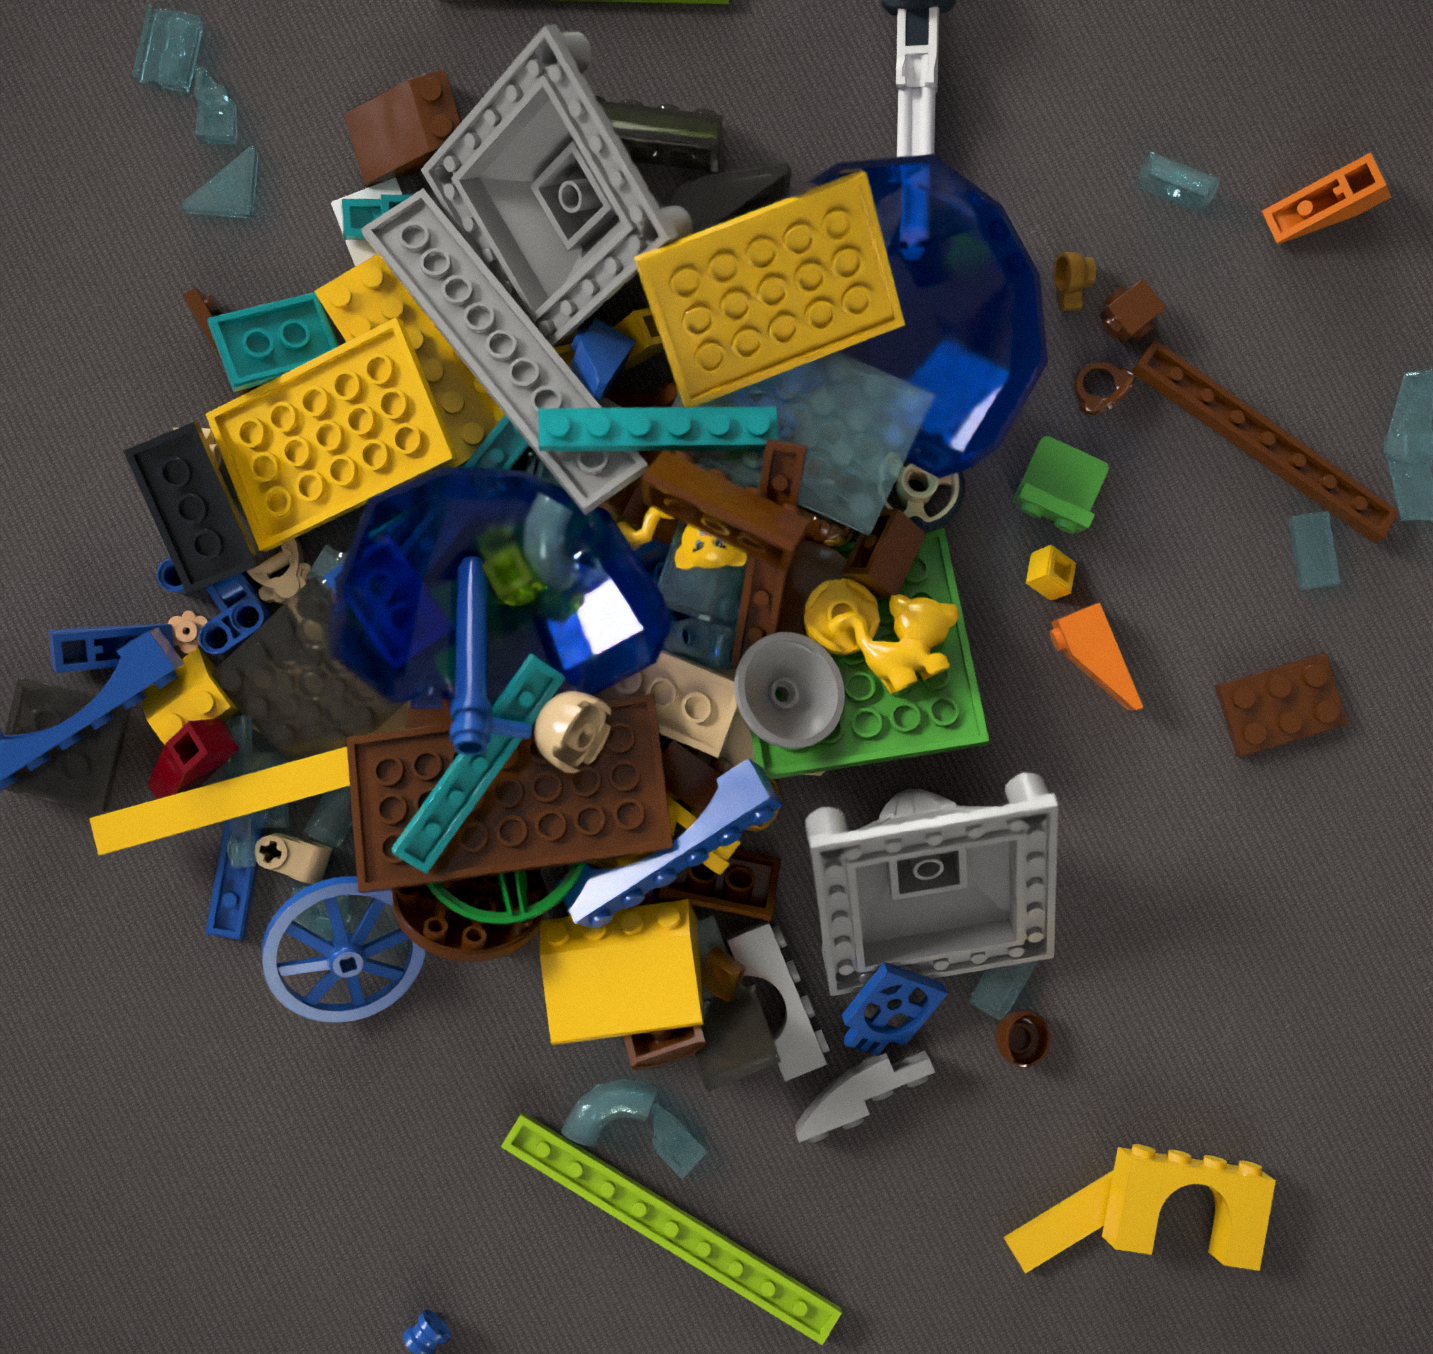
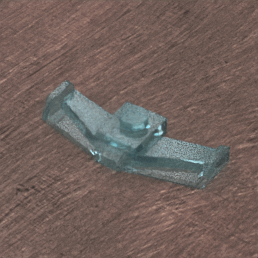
M1418 370L1404 373L1389 431L1384 438V456L1388 461L1401 521L1433 522V478L1430 466H1433V426H1431L1433 420V370Z

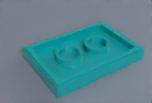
M315 292L209 317L207 322L233 392L263 385L338 347L325 309Z

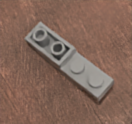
M884 1050L878 1056L873 1055L845 1071L821 1091L803 1112L795 1125L799 1143L808 1140V1143L820 1141L829 1135L828 1131L840 1126L843 1129H850L860 1125L864 1121L863 1117L870 1115L865 1103L867 1099L872 1098L873 1101H879L891 1096L894 1093L893 1089L905 1084L908 1087H915L925 1083L929 1079L928 1075L935 1073L927 1053L922 1051L891 1064Z

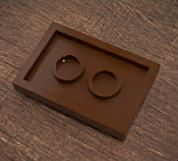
M1320 653L1215 685L1236 756L1241 757L1348 725L1326 653Z

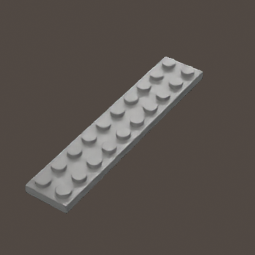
M424 189L416 192L361 228L364 238L585 515L645 473L648 469V464L638 451L539 452L538 408L602 407Z

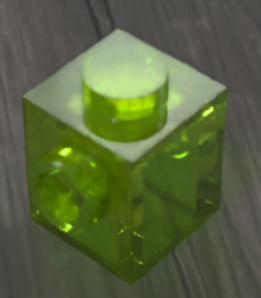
M515 545L497 552L492 559L482 564L498 598L510 606L515 604L516 606H522L531 602L537 597L536 592L544 588L528 555Z

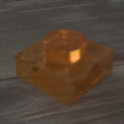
M715 947L708 952L701 969V985L725 1002H729L737 993L746 966Z

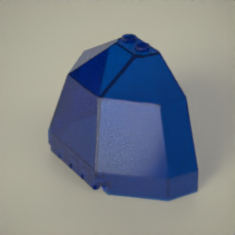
M935 154L839 162L813 177L780 201L788 198H799L816 187L858 171L865 172L905 325L824 356L826 362L820 365L819 368L834 393L843 389L845 395L838 399L851 423L860 419L861 429L868 440L939 479L972 468L999 448L1048 364L1040 274L1003 205Z
M444 467L369 498L334 587L328 622L331 658L389 702L406 703L410 700L411 709H441L442 700H446L447 709H451V702L455 699L458 567L462 564L463 559L472 556L483 559L489 569L487 699L491 702V708L530 653L566 677L553 697L567 691H578L594 696L657 663L671 630L665 598L608 510L597 506L585 515L564 489L525 471Z

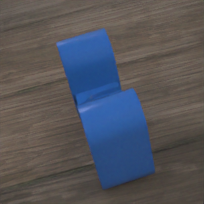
M169 557L159 565L157 570L159 585L170 592L187 594L183 584L177 586L174 582L176 569L171 557ZM246 571L205 587L222 612L207 622L199 632L200 646L206 652L214 655H232L265 634L272 627L274 622L272 610L259 597L257 586ZM255 608L258 611L259 620L255 626L250 628L245 621V616L250 609ZM223 628L227 633V642L222 648H219L215 644V635Z

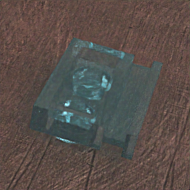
M147 5L132 78L138 83L146 82L153 86L189 93L204 27V20L201 16L165 8L164 10L156 9L151 5Z

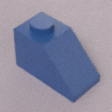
M595 319L587 331L581 328L573 340L571 349L575 351V355L570 368L600 405L624 369L636 341Z

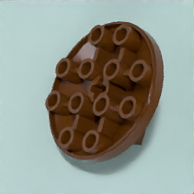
M538 869L526 870L528 907L547 897L546 886ZM505 873L513 911L520 910L515 873ZM497 875L442 883L454 897L471 907L490 912H506ZM427 885L392 889L393 913L406 936L424 950L456 961H487L503 957L518 950L535 935L541 926L545 914L543 913L518 923L488 924L474 921L454 912L444 905Z

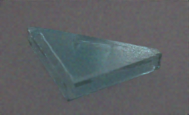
M249 146L181 203V210L184 213L253 219L258 149Z

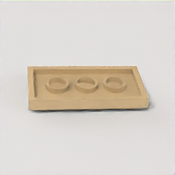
M611 628L587 689L584 690V693L592 695L601 701L654 694L659 733L717 758L723 756L739 712L735 698L734 678Z

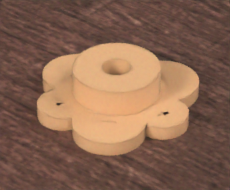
M190 610L185 611L182 617H172L168 624H172L174 645H179L184 653L189 654L199 647V632L209 620L204 616H196ZM189 628L190 633L187 635L186 630Z

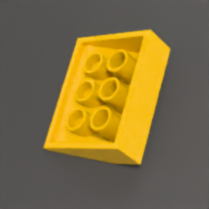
M688 899L623 908L612 915L613 919L608 924L599 928H589L576 924L572 916L542 921L540 926V962L552 1045L704 1025L698 918Z

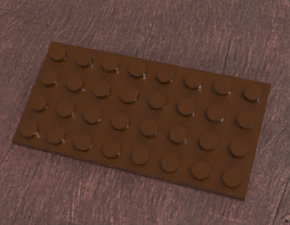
M654 694L603 701L611 709V715L605 713V723L611 726L609 735L602 750L589 765L581 762L578 766L574 767L579 770L576 773H566L553 766L539 752L534 737L535 720L532 725L530 738L521 740L427 874L394 855L391 848L459 754L454 750V744L450 740V726L452 723L346 738L358 892L364 894L673 849V836Z

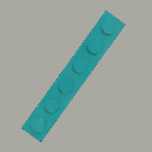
M777 407L538 408L539 452L663 451L664 449L667 451L765 450L766 441L769 438L778 440Z
M530 653L491 708V718L529 723L532 726L544 705L550 701L566 677ZM491 734V741L487 744L485 752L478 755H463L459 753L391 848L393 854L427 874L522 739Z

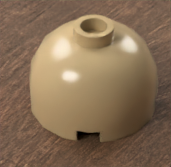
M567 691L558 694L544 705L536 719L534 737L539 752L546 760L566 773L578 772L579 770L574 767L578 766L581 762L589 765L602 750L611 727L605 723V713L611 715V709L605 702L583 692Z

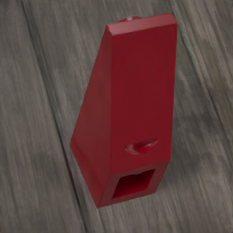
M222 719L188 721L165 744L147 784L156 799L199 788L239 750L238 745Z

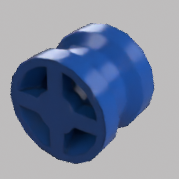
M428 1309L419 1315L418 1323L415 1326L408 1327L403 1333V1340L413 1354H435L436 1347L439 1344H445L451 1337V1331L445 1321Z

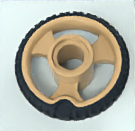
M919 438L895 442L880 453L870 470L868 493L874 509H893L884 497L882 479L893 480L896 482V498L901 505L906 507L903 513L924 533L935 531L946 525L957 514L962 505L965 494V479L962 468L952 453L948 452L943 446L937 445L936 442ZM908 453L924 454L935 459L938 465L933 468L927 463L915 462L904 467L899 460V456ZM908 481H920L925 491H914L909 486ZM939 485L950 486L951 495L946 507L938 514L929 517L924 510V506L929 502Z

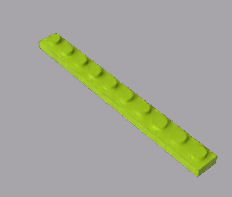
M523 1111L501 1145L506 1151L821 1345L824 1344L842 1314L841 1307Z

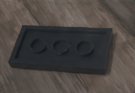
M192 422L123 451L187 594L261 565L199 422Z

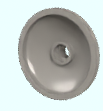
M792 632L768 635L754 643L744 653L736 670L734 690L739 711L750 729L761 739L774 746L786 749L809 747L826 738L834 730L841 718L845 691L839 668L831 655L819 643L807 636ZM776 690L782 694V702L776 699Z

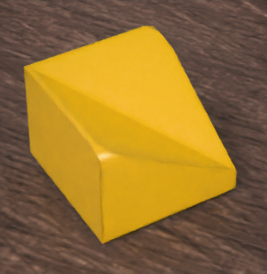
M1052 544L1034 551L1030 556L1026 584L1048 600H1055L1069 595L1072 591L1076 562Z

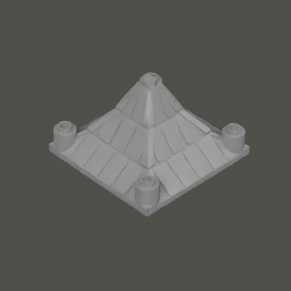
M557 24L545 25L421 169L451 223L553 348L572 344L578 333L577 328L638 273L633 257L691 236L693 231L690 215L684 208L676 205L662 208L658 206L653 195L649 193L648 187L638 169L632 163L618 135L615 134L613 126L601 105L597 103L594 93L582 75L588 69L592 58L588 39L578 31L561 33Z
M1020 773L1012 778L1005 788L1009 804L1002 807L956 806L955 802L941 795L923 789H905L890 799L882 810L879 820L856 831L848 832L844 814L835 808L822 807L807 817L805 827L812 857L823 942L821 950L830 996L861 991L883 962L934 979L1054 958L1058 804L1054 793H1048L1044 779L1040 775Z

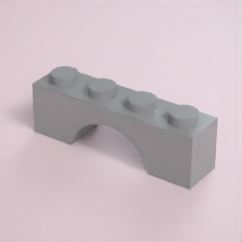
M763 920L727 935L728 944L741 976H755L769 981L780 991L784 998L785 1015L783 1022L769 1039L784 1081L827 1065L824 1053L830 1051L822 1030L815 1032L809 1018L816 1015L808 995L800 997L795 983L800 982L801 978L794 961H785L781 948L786 947L787 944L779 925L771 927L769 920Z

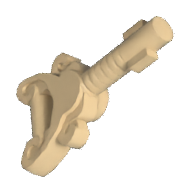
M294 538L282 544V551L262 563L260 562V566L246 572L256 582L263 585L259 589V597L263 601L268 603L276 601L283 605L290 604L303 628L299 633L305 644H311L314 651H320L328 646L324 638L328 633L319 619L315 621L303 598L309 589L307 581L314 578L315 571L312 566L304 563L302 546L299 540ZM290 564L288 570L281 577H270L271 574Z

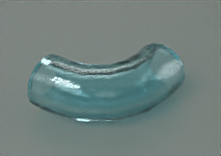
M539 492L524 526V554L530 571L543 584L558 592L565 591L576 581L579 569L575 558L565 553L562 546L564 531L574 512Z
M628 1079L599 1084L577 1100L563 1124L561 1133L574 1142L595 1146L603 1128L613 1119L626 1117L645 1123L658 1087L646 1082Z

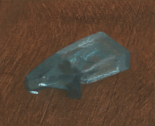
M197 66L194 96L198 101L195 137L199 144H236L238 108L235 102L232 101L228 91L222 85L219 86L202 66Z

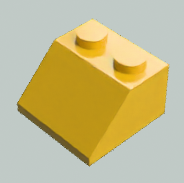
M197 647L181 659L184 665L175 670L178 678L160 689L153 684L143 691L146 698L141 702L146 720L164 745L188 721L221 718L224 722L244 707L201 647Z

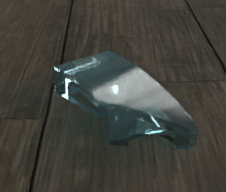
M656 1102L652 1106V1114H654L652 1148H655L656 1153L681 1179H684L710 1150L659 1102Z

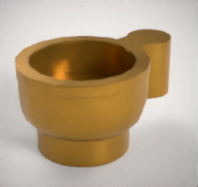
M1061 252L1056 258L1053 272L1055 287L1059 293L1058 307L1061 312L1080 311L1083 306L1082 289L1094 285L1096 280V264L1092 257H1084L1077 252Z

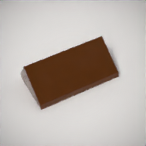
M673 835V841H674V840H676V839L678 838V836H674V835ZM736 849L729 858L731 863L722 875L715 873L703 863L694 867H686L676 874L677 878L672 883L660 888L659 898L673 901L688 899L692 905L771 921L781 858Z

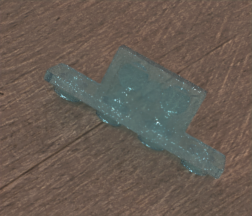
M251 715L227 718L226 727L238 745L239 750L228 759L225 767L226 780L287 763V752L253 753ZM288 804L229 820L230 839L227 843V854L231 859V867H255V829L289 827Z

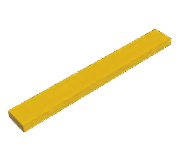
M347 746L89 818L98 855L109 854L350 786Z

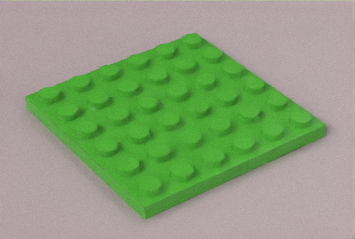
M944 528L925 533L926 535L921 543L918 554L914 558L898 594L907 596L910 599L918 597L929 598L939 603H949L957 606L959 618L956 624L949 629L945 642L931 649V654L942 653L945 655L950 667L946 671L926 680H923L916 671L917 682L906 689L890 695L881 679L867 665L862 650L848 655L830 654L837 664L843 679L845 700L841 718L834 730L826 738L809 747L786 749L764 741L750 729L755 763L762 766L769 780L988 745L987 727ZM856 542L831 548L848 560ZM747 560L743 566H723L735 636ZM875 598L878 604L877 609L880 623L872 640L899 642L900 639L894 630V617L890 612V599ZM776 690L775 697L778 701L782 702V694Z

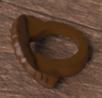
M1094 362L1086 365L1075 379L1074 388L1075 394L1080 401L1079 410L1085 414L1098 415V413L1101 414L1109 408H1113L1114 404L1117 405L1119 401L1123 400L1130 393L1131 388H1133L1135 382L1133 373L1126 368H1117L1107 362ZM1093 370H1104L1112 376L1116 390L1107 398L1090 395L1084 389V377Z

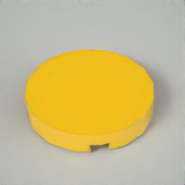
M842 578L841 580L824 581L810 593L803 607L802 622L807 636L819 643L828 653L848 655L861 650L856 641L855 629L849 626L841 633L834 634L829 630L828 623L836 615L852 611L866 619L869 634L873 639L879 627L880 616L877 609V601L866 586L852 579Z

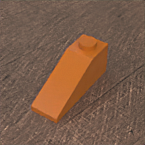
M1370 152L1262 210V213L1276 243L1279 245L1353 218L1392 198Z
M1100 603L1087 606L1051 621L1053 630H1050V637L1057 651L1062 650L1066 658L1126 710L1144 708Z

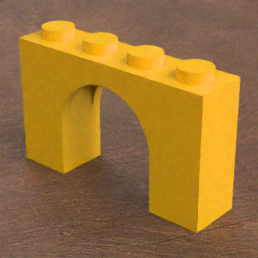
M1133 1144L1132 1149L1118 1147L1102 1237L1113 1248L1152 1255L1159 1213L1166 1199L1183 1186L1202 1184L1210 1188L1215 1201V1216L1208 1253L1224 1266L1260 1271L1276 1182L1275 1179L1262 1171L1263 1167L1261 1165L1248 1161H1239L1238 1166L1227 1164L1226 1160L1210 1155H1204L1203 1160L1192 1159L1190 1154L1178 1150H1168V1155L1155 1153V1149L1140 1144Z

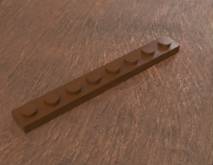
M1154 339L1148 345L1131 372L1375 544L1385 538L1399 510Z

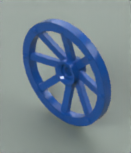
M344 876L323 880L310 885L288 899L271 919L264 934L261 950L264 976L270 990L278 1001L302 1017L332 1023L354 1021L374 1015L397 1001L417 978L423 965L426 950L407 937L401 928L364 944L385 903L392 906V890L362 894L358 892L357 876ZM363 895L373 897L354 934L345 932L336 896ZM324 900L334 937L327 941L293 920L305 909ZM284 932L325 955L277 963L276 960L279 942ZM410 939L411 941L408 957L402 968L368 959V957ZM328 970L305 997L295 992L282 978V976ZM363 971L393 980L382 990L364 998L357 974ZM340 977L346 978L353 1002L343 1004L319 1002Z

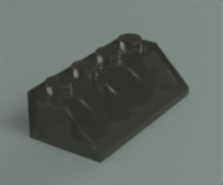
M595 95L597 103L601 105L613 126L615 134L620 138L632 162L718 172L723 135V115H717L715 111L706 108L696 109L695 112L683 111L671 104H660L658 108L643 106L641 102L630 99L622 100L621 103L606 102L604 98Z

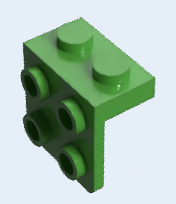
M1044 436L1038 442L1012 499V503L1021 506L1020 511L1035 518L1043 516L1054 521V526L1062 531L1075 534V532L1080 533L1090 527L1095 516L1090 510L1109 471V466L1105 461L1050 436Z

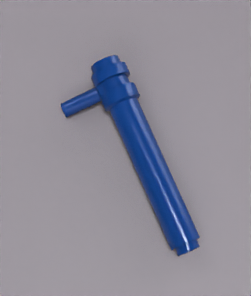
M475 556L463 559L462 564L458 567L455 699L451 702L450 712L451 720L454 723L450 726V740L454 744V750L463 755H478L485 752L487 744L491 741V734L529 739L532 726L529 723L491 718V702L487 699L489 569L483 559Z

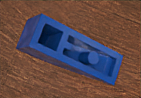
M172 624L48 630L52 668L56 673L117 667L121 658L117 650L156 627L160 628L174 648Z

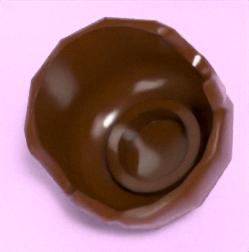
M1019 1009L1006 1014L999 1022L996 1029L995 1042L1000 1055L1008 1063L1021 1068H1029L1031 1065L1041 1062L1048 1053L1051 1034L1047 1020L1032 1010Z

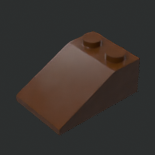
M445 69L408 79L344 114L366 187L421 171L424 165L462 122L452 85Z

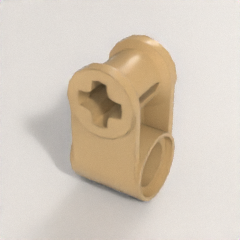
M275 833L259 839L254 846L253 855L255 861L263 868L288 875L301 882L315 884L323 880L333 848L284 833ZM277 843L276 849L281 851L282 854L272 859V852L267 850L269 845Z

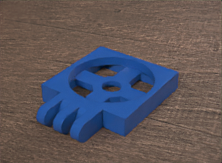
M883 962L842 1014L845 1026L851 1027L844 1036V1044L852 1048L856 1046L858 1050L864 1052L868 1050L870 1054L876 1056L883 1051L890 1041L906 1046L948 995L944 983ZM897 985L896 988H890V989L884 991V989H886V988H888V987ZM916 987L926 993V996L920 1003L908 998ZM892 999L901 1000L898 1006H887L888 1002ZM869 1002L880 1007L872 1018L864 1016ZM902 1013L909 1016L901 1027L887 1024L893 1015Z

